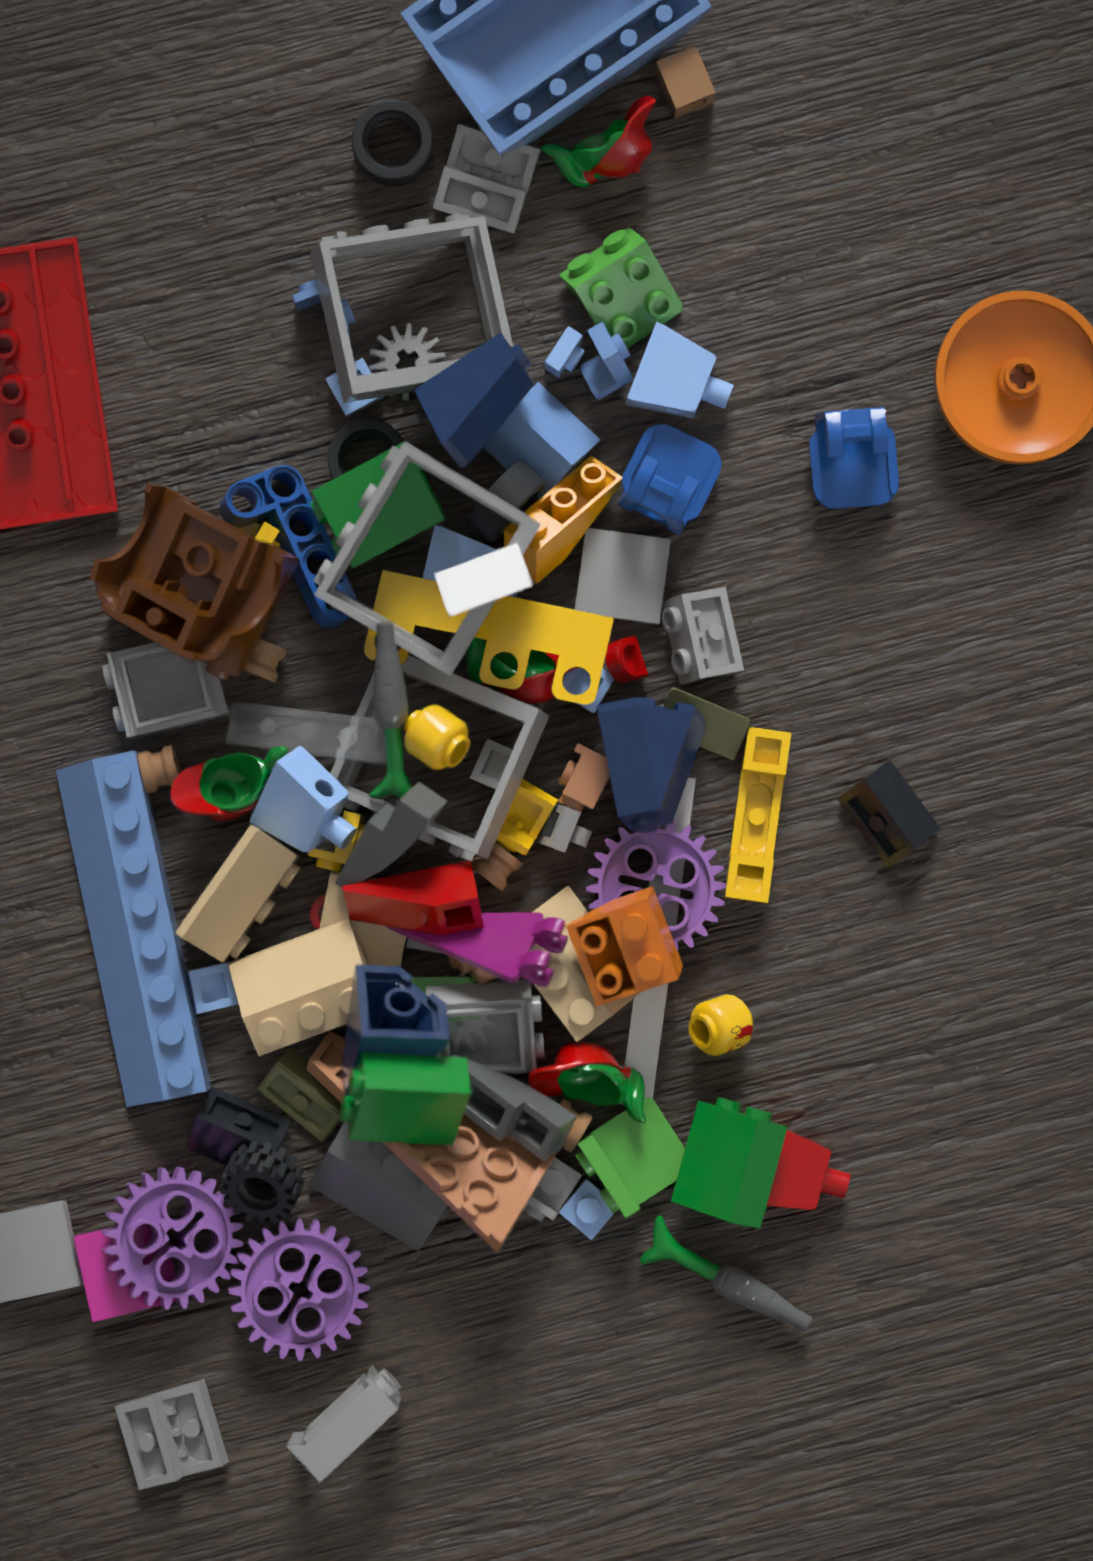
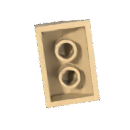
M250 825L175 933L221 962H227L230 956L237 960L251 941V938L246 933L255 920L262 924L275 907L276 903L271 900L273 894L280 885L287 889L301 868L295 864L300 856L264 830Z
M567 886L533 911L541 913L544 919L556 917L564 920L565 928L561 935L568 936V942L562 954L551 953L535 943L533 950H542L550 953L551 959L547 968H552L554 972L548 987L535 986L576 1042H578L641 992L596 1007L566 929L568 923L589 912L571 888Z
M350 918L229 962L228 967L241 1015L258 1056L347 1024L355 965H369Z

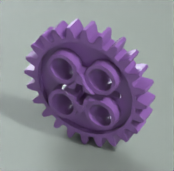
M674 820L672 824H667L665 829L658 828V830L649 833L635 832L630 835L624 828L619 827L618 831L621 841L616 843L606 838L604 841L611 851L608 855L598 852L594 854L603 863L601 869H588L589 874L598 878V884L586 887V891L598 893L599 897L598 900L589 904V909H596L613 899L619 898L625 891L632 890L637 892L643 890V888L620 883L618 880L620 875L652 881L655 874L663 876L662 883L664 885L688 890L694 894V897L690 900L664 893L658 895L660 906L668 901H677L683 906V920L677 925L668 926L677 951V942L683 940L689 947H694L691 934L696 931L706 937L708 933L702 925L704 920L711 922L719 920L710 912L711 906H724L725 903L714 896V891L726 888L725 883L714 881L713 876L720 873L724 869L723 866H710L709 860L717 853L716 850H709L703 853L700 847L703 845L706 837L701 836L692 842L688 839L691 826L687 825L679 834L675 832ZM638 848L647 850L653 859L651 869L643 874L633 872L627 863L629 854ZM686 859L693 864L694 876L688 883L678 884L671 878L670 867L675 860Z
M160 1167L157 1171L156 1181L149 1174L142 1173V1187L139 1188L128 1182L126 1187L131 1196L128 1199L119 1196L113 1198L121 1207L119 1213L106 1212L105 1216L115 1222L114 1228L101 1230V1234L112 1238L113 1242L101 1248L102 1252L115 1255V1259L106 1267L110 1271L122 1270V1273L115 1281L117 1285L124 1286L132 1282L128 1292L129 1296L136 1298L145 1291L144 1304L152 1306L158 1296L160 1297L161 1307L169 1310L173 1298L176 1299L179 1307L183 1309L187 1308L189 1295H192L197 1302L203 1303L204 1294L202 1289L207 1288L212 1292L218 1293L219 1289L215 1279L218 1276L228 1280L231 1278L228 1271L224 1268L226 1263H239L240 1260L230 1254L231 1248L243 1246L242 1241L232 1238V1232L243 1228V1224L230 1221L229 1217L235 1214L232 1211L234 1205L223 1206V1199L226 1194H221L220 1191L213 1194L217 1183L216 1180L209 1178L200 1185L201 1172L193 1170L186 1180L184 1168L176 1167L172 1178H170L167 1170ZM180 1195L185 1202L184 1212L179 1217L171 1219L167 1214V1204L171 1198ZM201 1211L202 1217L197 1222L187 1226L195 1214ZM148 1224L152 1232L151 1239L146 1245L137 1247L133 1242L134 1231L138 1226ZM169 1229L177 1232L180 1231L176 1235L179 1243L175 1247L166 1244L169 1240L166 1232ZM208 1229L211 1233V1243L207 1249L198 1252L194 1247V1237L198 1231ZM159 1249L148 1264L144 1265L142 1263L146 1255ZM175 1257L178 1262L177 1274L169 1280H163L160 1275L161 1264L164 1260Z
M296 1217L293 1229L290 1230L280 1220L277 1226L278 1233L274 1235L267 1228H261L264 1237L262 1243H258L251 1238L247 1240L253 1250L250 1255L237 1253L236 1256L245 1265L243 1269L230 1270V1274L239 1279L240 1284L228 1287V1292L232 1295L240 1296L241 1300L233 1303L230 1308L232 1312H245V1315L239 1319L237 1325L239 1328L252 1325L253 1329L250 1331L248 1339L250 1342H254L263 1336L262 1350L265 1353L276 1344L279 1345L278 1354L281 1359L286 1357L290 1348L294 1349L298 1361H302L305 1348H310L315 1357L319 1358L321 1344L326 1343L329 1348L335 1351L337 1347L334 1337L337 1334L348 1340L351 1338L348 1330L345 1328L348 1322L356 1325L361 1324L360 1319L353 1312L355 1308L364 1309L368 1307L364 1300L358 1298V1293L370 1290V1286L364 1282H358L357 1278L367 1273L368 1270L365 1266L353 1265L361 1255L358 1249L347 1253L344 1251L350 1242L347 1236L340 1238L336 1242L333 1240L336 1232L334 1226H329L322 1234L319 1233L320 1223L317 1219L312 1221L308 1230L304 1229L300 1217ZM288 1248L299 1249L302 1253V1262L294 1270H285L279 1264L280 1255ZM313 1255H320L319 1262L305 1281L309 1293L306 1296L299 1294L293 1302L286 1321L279 1323L278 1317L293 1297L289 1284L292 1281L300 1283ZM326 1269L337 1270L340 1275L339 1284L331 1291H323L317 1286L319 1274ZM269 1286L278 1288L281 1292V1299L275 1307L266 1309L258 1304V1295L262 1289ZM306 1307H311L318 1311V1321L310 1329H302L296 1325L298 1312Z

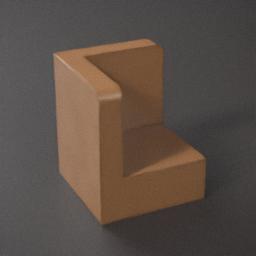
M696 47L688 48L656 61L655 74L674 119L714 103L716 92Z

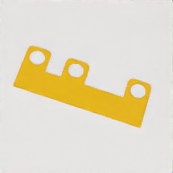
M382 570L373 608L374 611L412 634L415 625L451 633L457 632L469 610L449 617L437 581ZM511 596L496 599L474 636L475 638L487 640L479 673L480 679L485 684L517 689L523 684L531 649L559 655L552 685L553 695L560 700L588 705L595 700L614 618ZM369 628L364 653L369 659L376 660L375 637L377 632ZM402 647L398 651L401 664L407 660L409 651ZM509 652L516 657L518 669L513 677L502 680L492 674L490 662L497 653ZM573 667L585 669L591 679L587 691L579 695L567 692L562 682L565 672Z

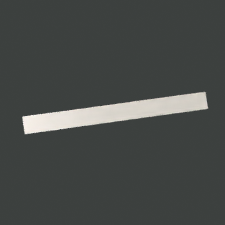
M688 778L674 817L675 832L679 834L687 825L690 826L695 778ZM667 824L660 825L659 828L665 829ZM685 859L675 860L670 867V876L678 884H682ZM655 874L654 879L649 881V887H654L657 898L660 893L680 897L681 889L664 885L662 883L663 876ZM668 901L661 906L668 926L676 925L679 902ZM668 983L642 991L634 998L625 1065L635 1068L641 1073L645 1084V1097L652 1099Z

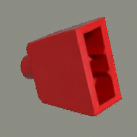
M787 1129L767 1206L816 1210L820 1193L845 1198L851 1174L828 1168L831 1150Z

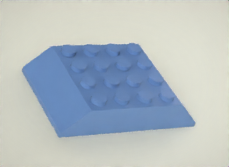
M418 0L402 11L400 15L500 156L536 141L673 46L712 9V6L708 0Z

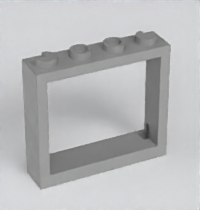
M460 213L446 217L445 222L430 224L429 219H418L405 223L403 229L390 231L387 225H379L363 230V235L347 237V232H336L333 236L322 237V241H319L311 251L343 403L414 392L415 388L460 359L357 376L333 266L335 261L465 241L486 341L502 333L510 346H513L485 216L470 218L469 214L461 216Z
M405 442L400 449L392 446L380 466V469L385 471L386 474L378 487L370 484L357 506L364 511L355 525L348 521L335 544L341 547V550L333 563L326 559L320 567L313 581L319 585L314 595L377 632L376 623L392 622L336 587L410 461L518 525L519 528L508 546L518 543L522 556L542 523L411 444ZM496 600L469 610L445 652L393 622L395 644L451 676Z
M408 655L407 660L400 665L404 675L524 724L475 839L435 822L418 838L431 845H434L436 838L451 843L448 852L468 861L471 860V862L475 854L488 859L549 715L538 708L453 673L449 676L434 666ZM373 673L330 774L348 791L349 797L344 806L345 808L357 813L360 805L373 810L374 816L388 802L370 798L369 794L353 788L379 727V724L375 721L373 711Z

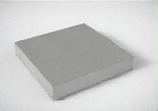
M588 528L584 537L575 610L612 617L617 620L659 625L671 539Z

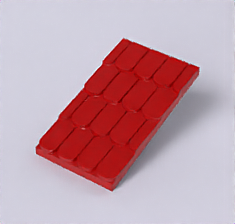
M78 236L0 248V529L116 512L119 508Z

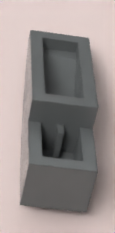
M418 782L399 800L396 808L387 803L368 821L335 884L342 888L345 885L361 882L382 871L399 858L430 827L448 801L421 782Z
M467 1059L471 1095L464 1112L467 1117L499 1141L508 1136L512 1137L542 1161L562 1149L577 1118L576 1115L532 1087L504 1073Z

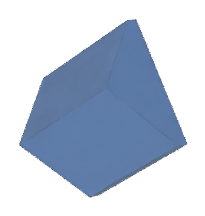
M538 382L531 388L484 449L506 470L517 461H523L545 481V486L537 496L539 500L569 475L601 440Z

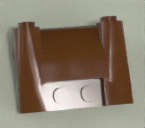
M147 483L144 490V512L136 532L121 551L109 558L95 559L92 566L90 581H94L97 596L103 604L100 608L109 617L125 624L177 655L193 661H204L207 664L205 670L217 678L229 680L231 675L241 676L300 559L266 540L254 538L199 508L197 502L165 485Z

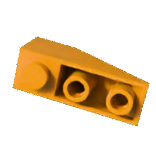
M593 456L586 459L524 512L542 523L523 554L529 575L535 584L539 583L568 557L622 484V476ZM513 522L504 529V548L508 546L519 528Z

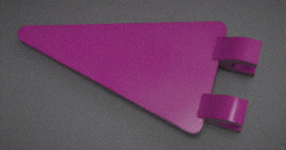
M539 912L482 913L484 927L442 936L386 926L394 932L509 983L517 982L520 976H522L530 983L541 987H548L554 972L552 968H547L551 959L550 953L542 950H533L535 943L551 953L562 954L568 942V936L561 935L565 928V921L556 917L544 919L543 915Z

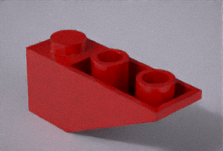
M471 860L342 886L349 918L353 921L441 936L484 927Z

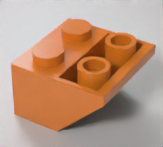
M653 886L613 899L566 925L596 1007L679 979L683 964Z

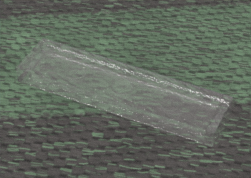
M233 701L226 744L230 746L267 751L271 748L285 746L288 748V753L301 746L309 754L316 757L387 765L384 728L375 721V718Z

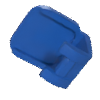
M885 407L816 413L814 415L815 433L809 440L812 490L816 500L824 507L831 509L878 506L889 502L898 490L899 476L895 435L886 425Z
M666 424L651 426L642 435L623 474L622 486L624 492L617 505L630 512L633 510L666 526L667 530L680 536L687 521L696 519L700 514L720 474L722 466L721 457L711 445Z

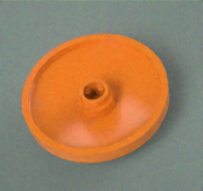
M1034 291L1004 292L990 296L973 305L959 317L946 334L935 363L934 388L936 399L944 420L950 429L966 446L976 453L994 461L1007 464L1039 463L1061 455L1072 448L1093 426L1092 325L1082 314L1066 302L1048 294Z

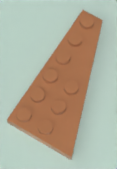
M329 1031L310 1057L306 1070L342 1102V1098L345 1096L342 1069L345 1039ZM465 1114L463 1115L453 1145L383 1142L497 1253L540 1185L557 1154L555 1153L542 1161L510 1136L499 1141Z

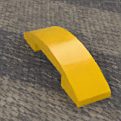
M748 727L732 830L725 898L768 904L783 782L786 775L791 733Z

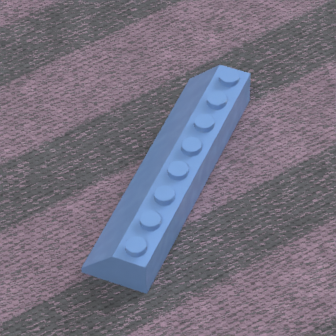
M134 750L96 758L56 770L126 1107L206 1092L212 1087L197 1016L194 1013L180 936L175 933L178 926L150 794L146 792L141 776L138 751Z

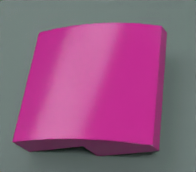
M142 1224L134 1231L133 1242L137 1247L146 1245L151 1239L152 1232L148 1224ZM101 1230L73 1237L92 1322L160 1305L159 1296L152 1306L144 1304L145 1291L136 1298L129 1296L128 1292L132 1282L124 1286L116 1284L115 1281L122 1273V1270H108L106 1266L115 1259V1255L105 1254L101 1249L113 1243L112 1238L101 1234ZM159 1249L146 1255L142 1263L144 1265L148 1264ZM172 1257L164 1260L161 1264L160 1275L163 1280H169L176 1275Z

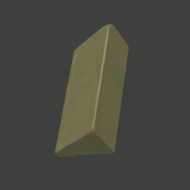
M671 687L663 707L674 710V705L677 702L693 704L705 719L706 724L699 747L734 761L751 723V719Z
M288 1049L256 1089L323 1143L341 1122V1102L306 1070L308 1061L295 1050Z

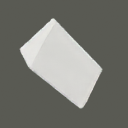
M518 543L435 573L449 617L533 585Z

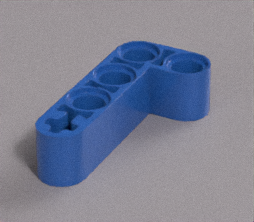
M279 465L231 485L220 502L219 510L223 520L234 527L241 528L268 518L270 525L280 530L276 538L281 549L300 559L293 576L316 624L327 629L341 626L350 616L340 610L338 612L336 609L328 610L325 605L327 602L314 595L319 585L313 582L316 575L308 570L307 559L315 558L322 563L327 559L333 563L337 554L332 547L324 525H321L310 505V502L313 500L298 470L292 466ZM279 480L286 483L290 489V496L280 497L272 490L271 482ZM243 496L248 499L252 507L251 512L243 513L236 510L232 503V497ZM297 519L302 521L307 527V536L301 537L292 533L289 528V520ZM344 573L336 588L356 599L346 573Z

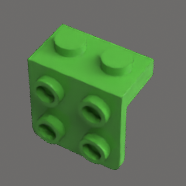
M630 227L626 230L613 232L606 237L602 246L590 254L576 257L569 263L568 269L559 274L566 288L581 301L595 326L603 322L610 336L612 337L619 333L627 348L651 333L656 322L664 324L679 314L683 307L681 300L647 241Z
M644 1097L643 1102L645 1123L636 1122L629 1117L627 1110H624L581 1138L578 1145L582 1151L575 1155L589 1177L597 1173L605 1188L599 1191L611 1212L614 1214L621 1210L625 1218L638 1211L641 1203L677 1180L685 1147L663 1113L650 1097Z

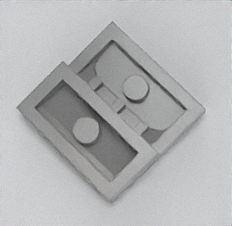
M458 124L447 165L442 173L433 209L449 214L460 213L461 216L469 214L470 218L485 216L486 225L515 233L541 148L526 144L499 156L482 130Z
M66 1199L0 1213V1303L84 1285Z
M205 1379L176 1386L115 1406L139 1490L174 1482L187 1475L222 1467L229 1462Z

